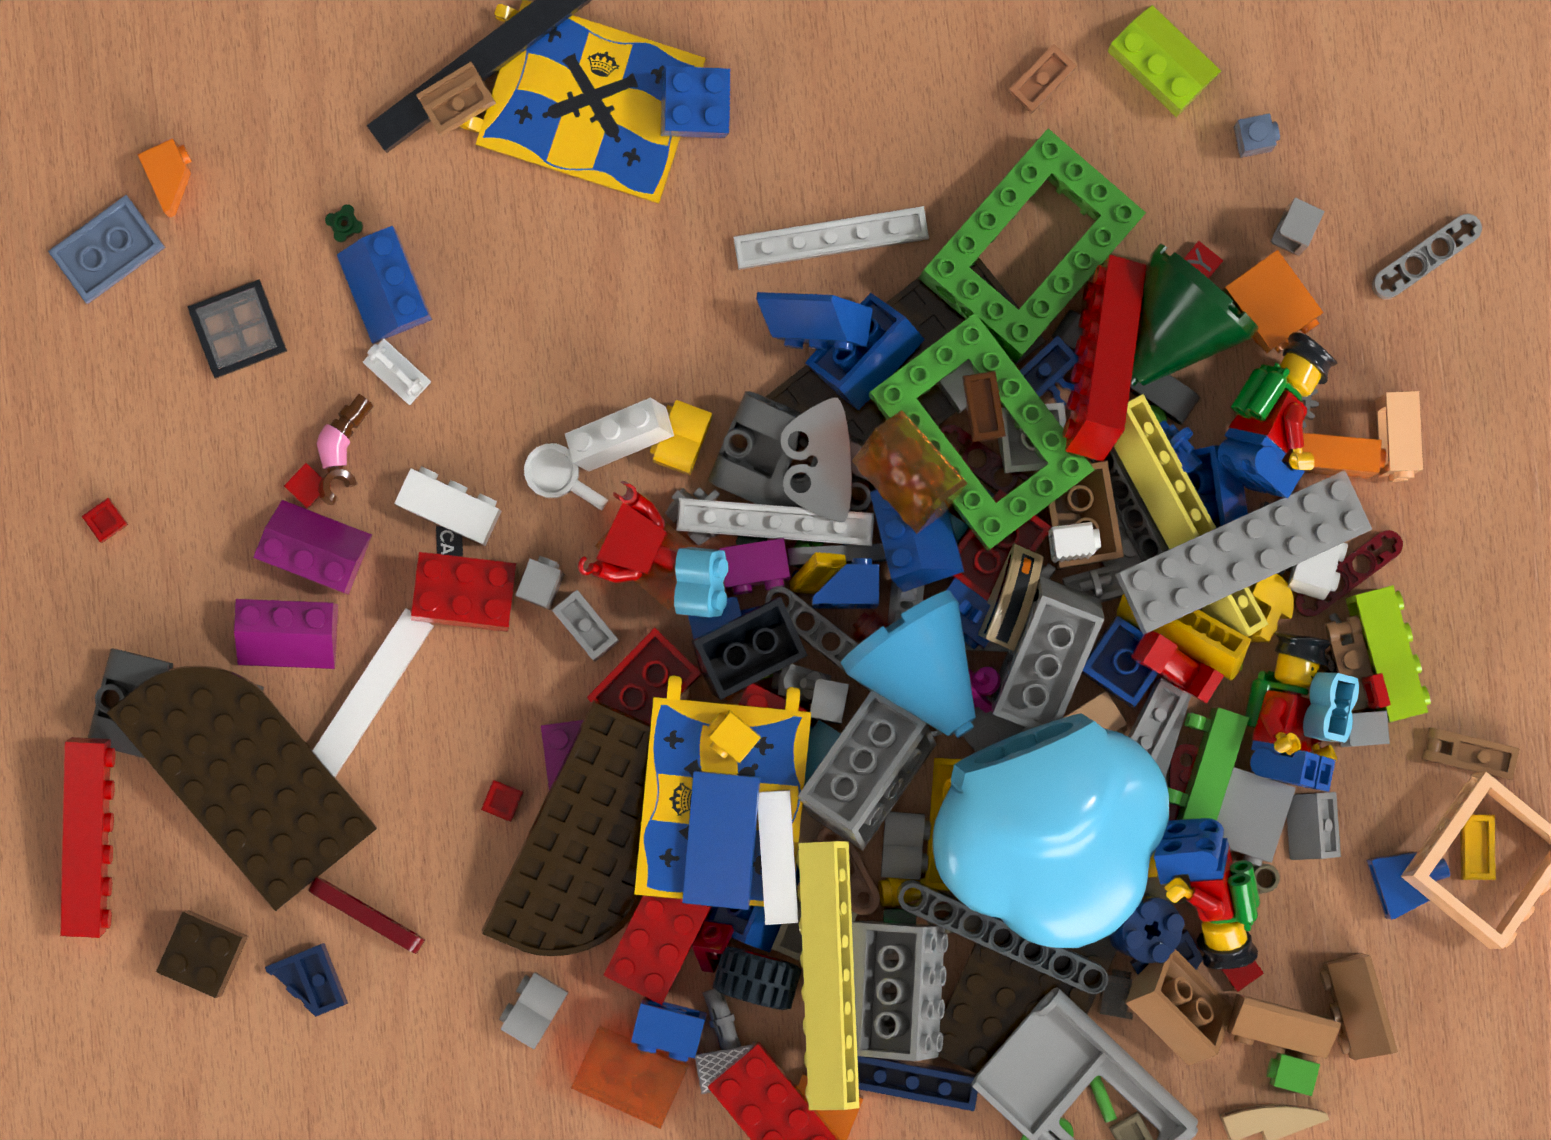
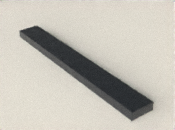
M592 0L533 1L369 123L367 127L384 151L388 153L431 121L416 94L469 62L474 64L482 80L485 81Z

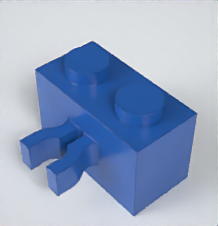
M1057 336L1028 362L1020 372L1039 397L1050 391L1054 402H1064L1065 406L1067 403L1061 399L1060 391L1056 388L1055 384H1058L1063 390L1074 391L1075 385L1064 381L1063 376L1078 363L1079 357Z
M955 578L947 590L951 591L959 603L964 643L973 650H976L978 646L984 650L990 640L979 636L978 633L991 605Z

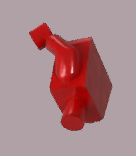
M621 481L627 487V491L623 496L613 492V496L621 501L622 504L596 558L597 561L590 563L588 568L584 570L583 566L587 557L583 556L578 562L579 572L582 575H590L592 573L595 577L614 583L639 580L643 574L649 575L654 563L672 571L676 563L677 552L663 546L668 535L664 530V519L655 505L637 492L633 485L626 481Z

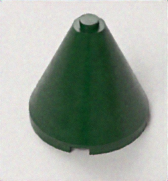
M1159 244L1151 253L1145 273L1131 385L1134 387L1137 383H1140L1142 386L1150 384L1245 342L1259 329L1246 312L1243 311L1241 314L1232 303L1233 300L1217 285L1176 252L1169 256L1165 252L1167 247L1163 244Z

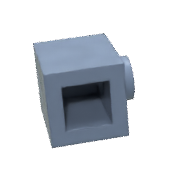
M1270 113L1240 119L1234 126L1240 158L1272 152L1277 145L1276 141L1280 140L1278 124L1276 121L1272 122Z

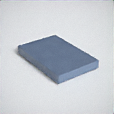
M125 195L48 252L85 303L89 304L166 247L130 198Z

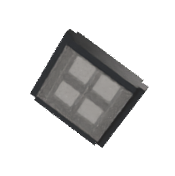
M260 279L188 306L191 319L215 379L287 352L285 342Z

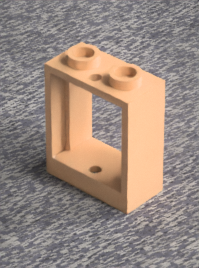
M1419 391L1386 392L1375 400L1377 440H1382L1381 448L1386 449V463L1384 468H1380L1379 477L1388 476L1389 482L1408 481L1409 478H1414L1415 473L1423 470Z

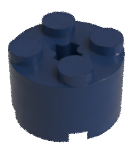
M1144 892L1142 900L1134 913L1115 932L1109 935L1111 939L1109 941L1117 951L1144 963H1163L1168 960L1180 942L1185 925L1184 919L1170 902Z

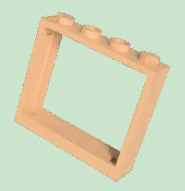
M1479 772L1473 773L1401 877L1489 949H1503L1515 940L1517 936L1516 929L1521 922L1526 921L1535 910L1534 903L1538 897L1545 894L1551 887V849L1496 929H1493L1429 875L1487 793L1550 845L1551 824L1489 773Z

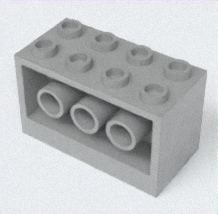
M1039 577L1034 599L1015 650H1008L999 671L1001 678L1000 686L996 692L991 694L993 715L1030 729L1063 718L1104 621L1099 598L1045 577Z
M872 690L799 793L798 797L809 816L863 851L935 748L936 742L928 724Z
M875 920L852 922L857 1056L907 1061L937 1058L938 1052L942 1050L943 1046L940 1019L943 1018L945 1012V1003L941 999L942 986H944L947 976L946 968L943 966V956L948 948V936L945 933V928L938 925L888 923Z

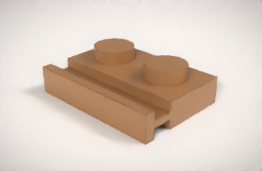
M472 62L416 94L441 137L496 104Z

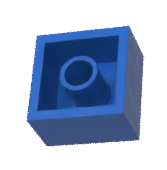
M666 66L662 71L661 136L725 138L729 134L730 69Z
M1117 616L1089 654L1082 674L1133 708L1140 701L1158 673L1131 658L1132 653L1144 634Z
M644 996L640 1004L631 1042L637 1043V1049L641 1051L656 1053V1049L668 1051V1057L687 1062L688 1057H696L707 1012L668 1002L660 1005Z

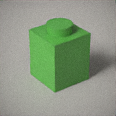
M1277 1052L1276 1059L1271 1058L1267 1069V1077L1271 1078L1269 1084L1312 1096L1320 1064Z

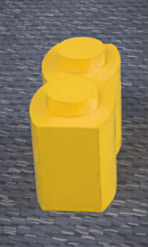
M676 400L673 406L667 405L666 407L674 436L652 445L650 453L654 454V463L690 476L710 427L713 414Z

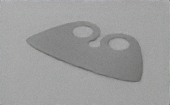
M834 397L817 404L796 417L781 433V446L787 456L796 460H804L812 455L818 460L815 467H809L807 464L792 466L784 476L783 487L786 495L799 506L827 519L845 522L850 509L852 485L850 440L844 408L841 401ZM795 431L804 432L809 439L807 448L800 452L793 451L788 445V438ZM802 472L810 477L811 487L805 493L793 491L790 480L794 474Z

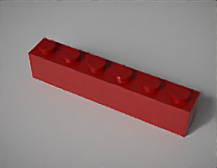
M71 737L65 741L60 936L100 938L106 932V929H110L112 912L111 909H107V896H111L113 886L112 877H108V864H112L113 845H108L109 832L113 831L114 814L109 812V800H113L115 793V782L110 780V767H114L116 759L115 748H111V739Z

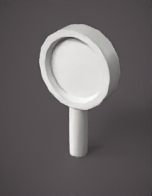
M557 443L543 444L536 447L528 455L524 465V476L528 486L536 494L545 498H559L572 491L601 511L604 509L608 499L578 480L579 466L572 462L569 449Z

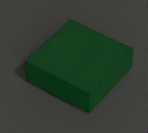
M883 909V922L916 924L917 916L907 912L905 909Z

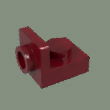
M703 922L692 944L693 951L703 972H715L721 954L724 952L734 932L732 925Z

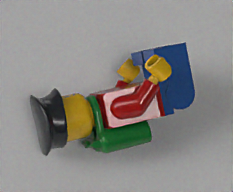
M1293 332L1289 335V345L1283 350L1284 358L1280 365L1277 363L1274 366L1262 364L1260 368L1252 371L1231 405V409L1238 415L1229 425V429L1224 435L1227 439L1220 444L1218 449L1220 464L1247 489L1283 498H1289L1305 472L1304 470H1312L1314 467L1313 454L1311 452H1302V447H1305L1302 427L1303 420L1307 414V407L1301 402L1302 397L1309 396L1317 384H1325L1328 381L1330 368L1337 364V361L1320 344L1308 335L1300 332ZM1293 449L1289 462L1282 461L1289 450Z
M1276 632L1275 635L1279 642L1275 648V652L1278 653L1275 672L1268 671L1267 673L1260 671L1258 679L1252 681L1245 716L1249 717L1247 726L1255 728L1251 748L1255 752L1251 757L1250 766L1252 771L1260 777L1329 792L1335 762L1338 759L1331 745L1321 748V740L1304 736V716L1311 702L1310 699L1301 696L1309 695V690L1306 688L1311 686L1315 674L1319 671V666H1328L1325 659V650L1331 643L1329 640L1317 637Z
M1210 818L1168 821L1164 836L1155 849L1154 859L1160 884L1168 883L1164 887L1167 890L1166 896L1174 903H1177L1185 896L1187 902L1197 907L1199 918L1202 920L1203 932L1199 934L1196 940L1197 946L1204 952L1203 964L1210 969H1234L1252 964L1258 957V950L1252 943V936L1248 931L1251 930L1254 921L1258 917L1257 908L1260 905L1252 863L1245 860L1232 863L1228 838H1223L1224 829L1218 821ZM1189 874L1191 889L1181 878H1174L1175 875Z

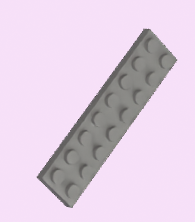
M1342 471L1291 494L1289 498L1275 501L1115 575L1142 634H1146L1372 530V527L1346 471Z

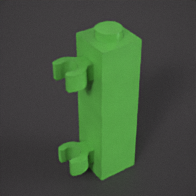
M1219 707L1211 708L1209 718L1195 713H1187L1184 726L1203 731L1204 733L1185 793L1168 788L1169 803L1180 806L1176 820L1210 818L1217 821L1249 717Z

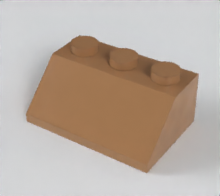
M1107 461L1091 463V466L1094 468L1092 473L1046 507L1048 523L1051 527L1092 522L1093 529H1099L1101 548H1098L1094 555L1089 559L1084 557L1082 560L1078 558L1075 561L1073 559L1070 561L1064 560L1063 562L1057 561L1055 563L1056 570L1091 565L1124 557Z
M1176 949L1167 961L1163 963H1149L1133 980L1126 1000V1004L1188 1066L1218 1055L1233 1007Z
M1357 953L1324 962L1323 967L1325 971L1320 972L1325 991H1331L1333 1003H1329L1332 1018L1341 1022L1342 1034L1338 1035V1040L1343 1054L1348 1053L1349 1058L1358 1060L1397 1053V1046L1371 956Z
M1236 993L1227 1032L1235 1035L1234 1041L1252 1046L1254 1040L1267 1043L1265 1048L1267 1050L1285 1054L1287 1048L1298 1051V1058L1316 1062L1317 1057L1327 1059L1340 1030L1341 1022Z

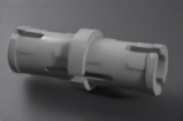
M715 989L703 992L702 994L711 1017L709 1023L711 1028L715 1029L721 1050L742 1046L733 1022L736 1019L734 1013H730L725 995Z

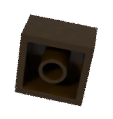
M190 910L183 911L156 972L214 998L221 997L248 936Z

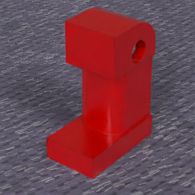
M1155 631L1144 634L1132 653L1131 658L1155 671L1184 693L1208 703L1224 675L1188 657L1177 649L1178 646L1161 634Z

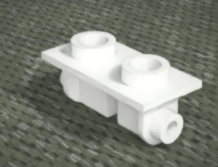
M385 339L378 345L374 344L367 352L368 356L363 361L372 372L409 405L431 383L423 373Z

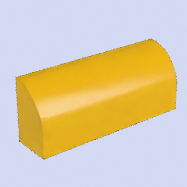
M1123 594L1117 610V616L1140 629L1125 594ZM1196 610L1153 630L1178 646L1177 649L1188 657L1217 670L1230 681L1239 673L1252 640L1200 610Z

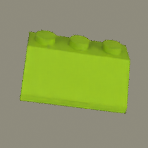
M1153 5L1134 19L1110 44L1107 51L1176 118L1221 73V70Z

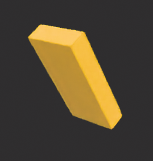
M815 552L789 581L790 591L816 594L846 565L845 555Z
M1471 815L1460 831L1461 880H1496L1495 815Z

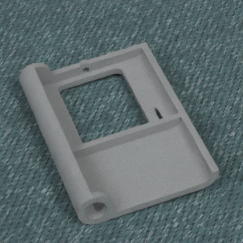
M1058 987L1052 989L1042 998L972 1081V1087L1029 1140H1075L1060 1126L1059 1120L1096 1076L1103 1077L1157 1128L1159 1136L1156 1140H1191L1198 1132L1196 1127L1198 1119Z

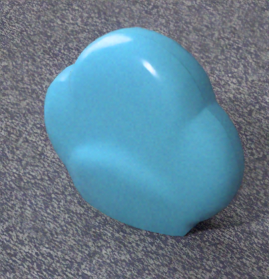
M1082 713L1058 719L1008 737L954 764L951 787L940 807L933 829V854L939 876L947 888L971 910L987 916L1000 918L1012 931L1027 941L1053 948H1079L1097 942L1115 932L1134 913L1142 900L1147 885L1150 858L1155 852L1156 847L1160 844L1169 820V792L1166 780L1156 761L1139 743L1120 732L1101 727Z

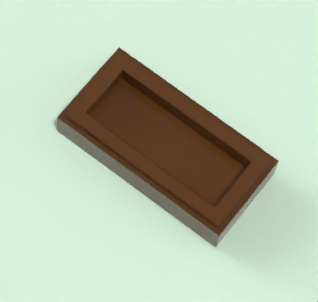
M996 371L962 376L972 442L1005 437L1006 433Z

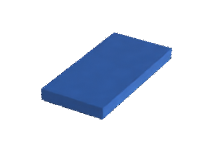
M705 771L693 772L682 903L749 909L761 777Z

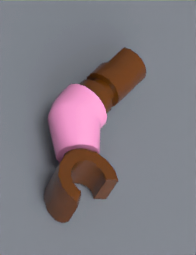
M361 394L357 395L350 406L345 405L338 413L339 420L334 419L330 425L326 424L318 436L317 448L322 467L327 469L328 472L322 477L318 491L320 498L328 505H334L337 498L330 489L332 479L342 480L346 487L357 485L355 477L343 469V466H347V447L350 444L349 438L353 434L351 429L358 428L373 408L372 403Z

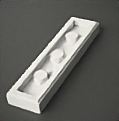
M790 790L759 792L758 821L765 925L798 923Z

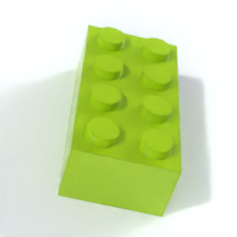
M1394 585L1345 598L1350 617L1358 615L1360 619L1362 634L1373 674L1383 673L1391 705L1376 708V712L1387 711L1388 723L1428 713L1427 705L1431 704L1430 696L1426 686H1421L1418 674L1422 673L1421 663L1418 655H1413L1409 642L1413 641V634L1409 623L1403 622L1401 610H1404V601L1400 591H1395Z

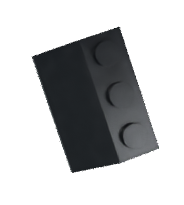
M780 596L692 640L701 673L711 694L720 700L808 656Z

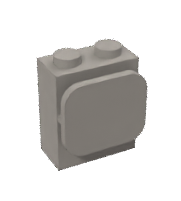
M1233 767L1217 821L1224 829L1223 838H1228L1230 851L1233 850L1244 854L1242 860L1250 861L1257 866H1261L1263 861L1272 863L1296 788Z

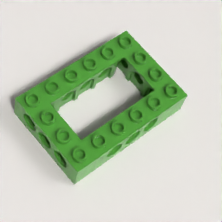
M1047 129L926 266L918 279L965 319L976 313L1005 353L1017 363L1095 273L1097 266L1102 265L1146 212L1050 129ZM1047 179L1057 188L1055 191L1059 195L1063 193L1081 209V214L1084 216L1087 214L1095 223L1018 310L970 267L973 266L988 245L994 242L1009 221L1015 218L1030 197L1037 193Z
M976 313L869 393V397L986 551H989L1094 471V468L1084 456L1065 451L1067 438L1063 437L1064 429ZM968 359L972 363V369L975 374L996 371L1001 404L1015 421V428L1017 430L1021 429L1035 447L1034 453L1041 460L1048 463L997 503L917 400V397L923 393L926 394L937 382L948 374L955 372Z

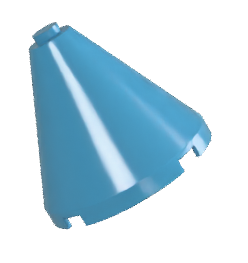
M947 590L920 602L900 614L902 618L888 627L882 626L850 651L841 661V665L849 677L947 736L955 734L959 738L974 728L971 722L976 718L959 603L951 591Z

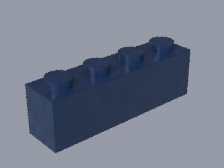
M857 1056L860 1090L964 1110H975L978 1091L972 1087V1081L976 1077V1073L914 1061Z

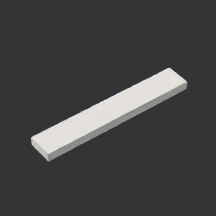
M924 206L735 236L733 239L738 270L928 240L929 235Z
M679 498L676 531L872 546L874 513L849 511L845 522H838L800 507Z
M405 608L313 749L315 754L335 777L434 627L427 622L411 621V611Z

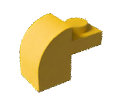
M1278 574L1248 586L1268 622V625L1248 637L1252 639L1251 643L1270 642L1271 637L1277 631L1278 620L1292 618L1294 610L1293 594L1288 587V583Z

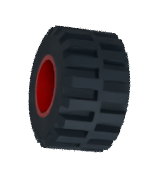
M727 947L721 954L712 987L721 994L769 1008L787 1010L792 1008L802 970L797 965L778 958L740 948Z

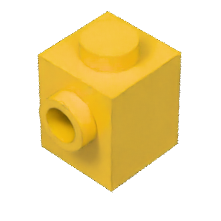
M730 710L726 715L720 712L708 726L712 730L709 734V738L713 741L710 747L723 758H726L729 754L739 763L761 738L756 731Z

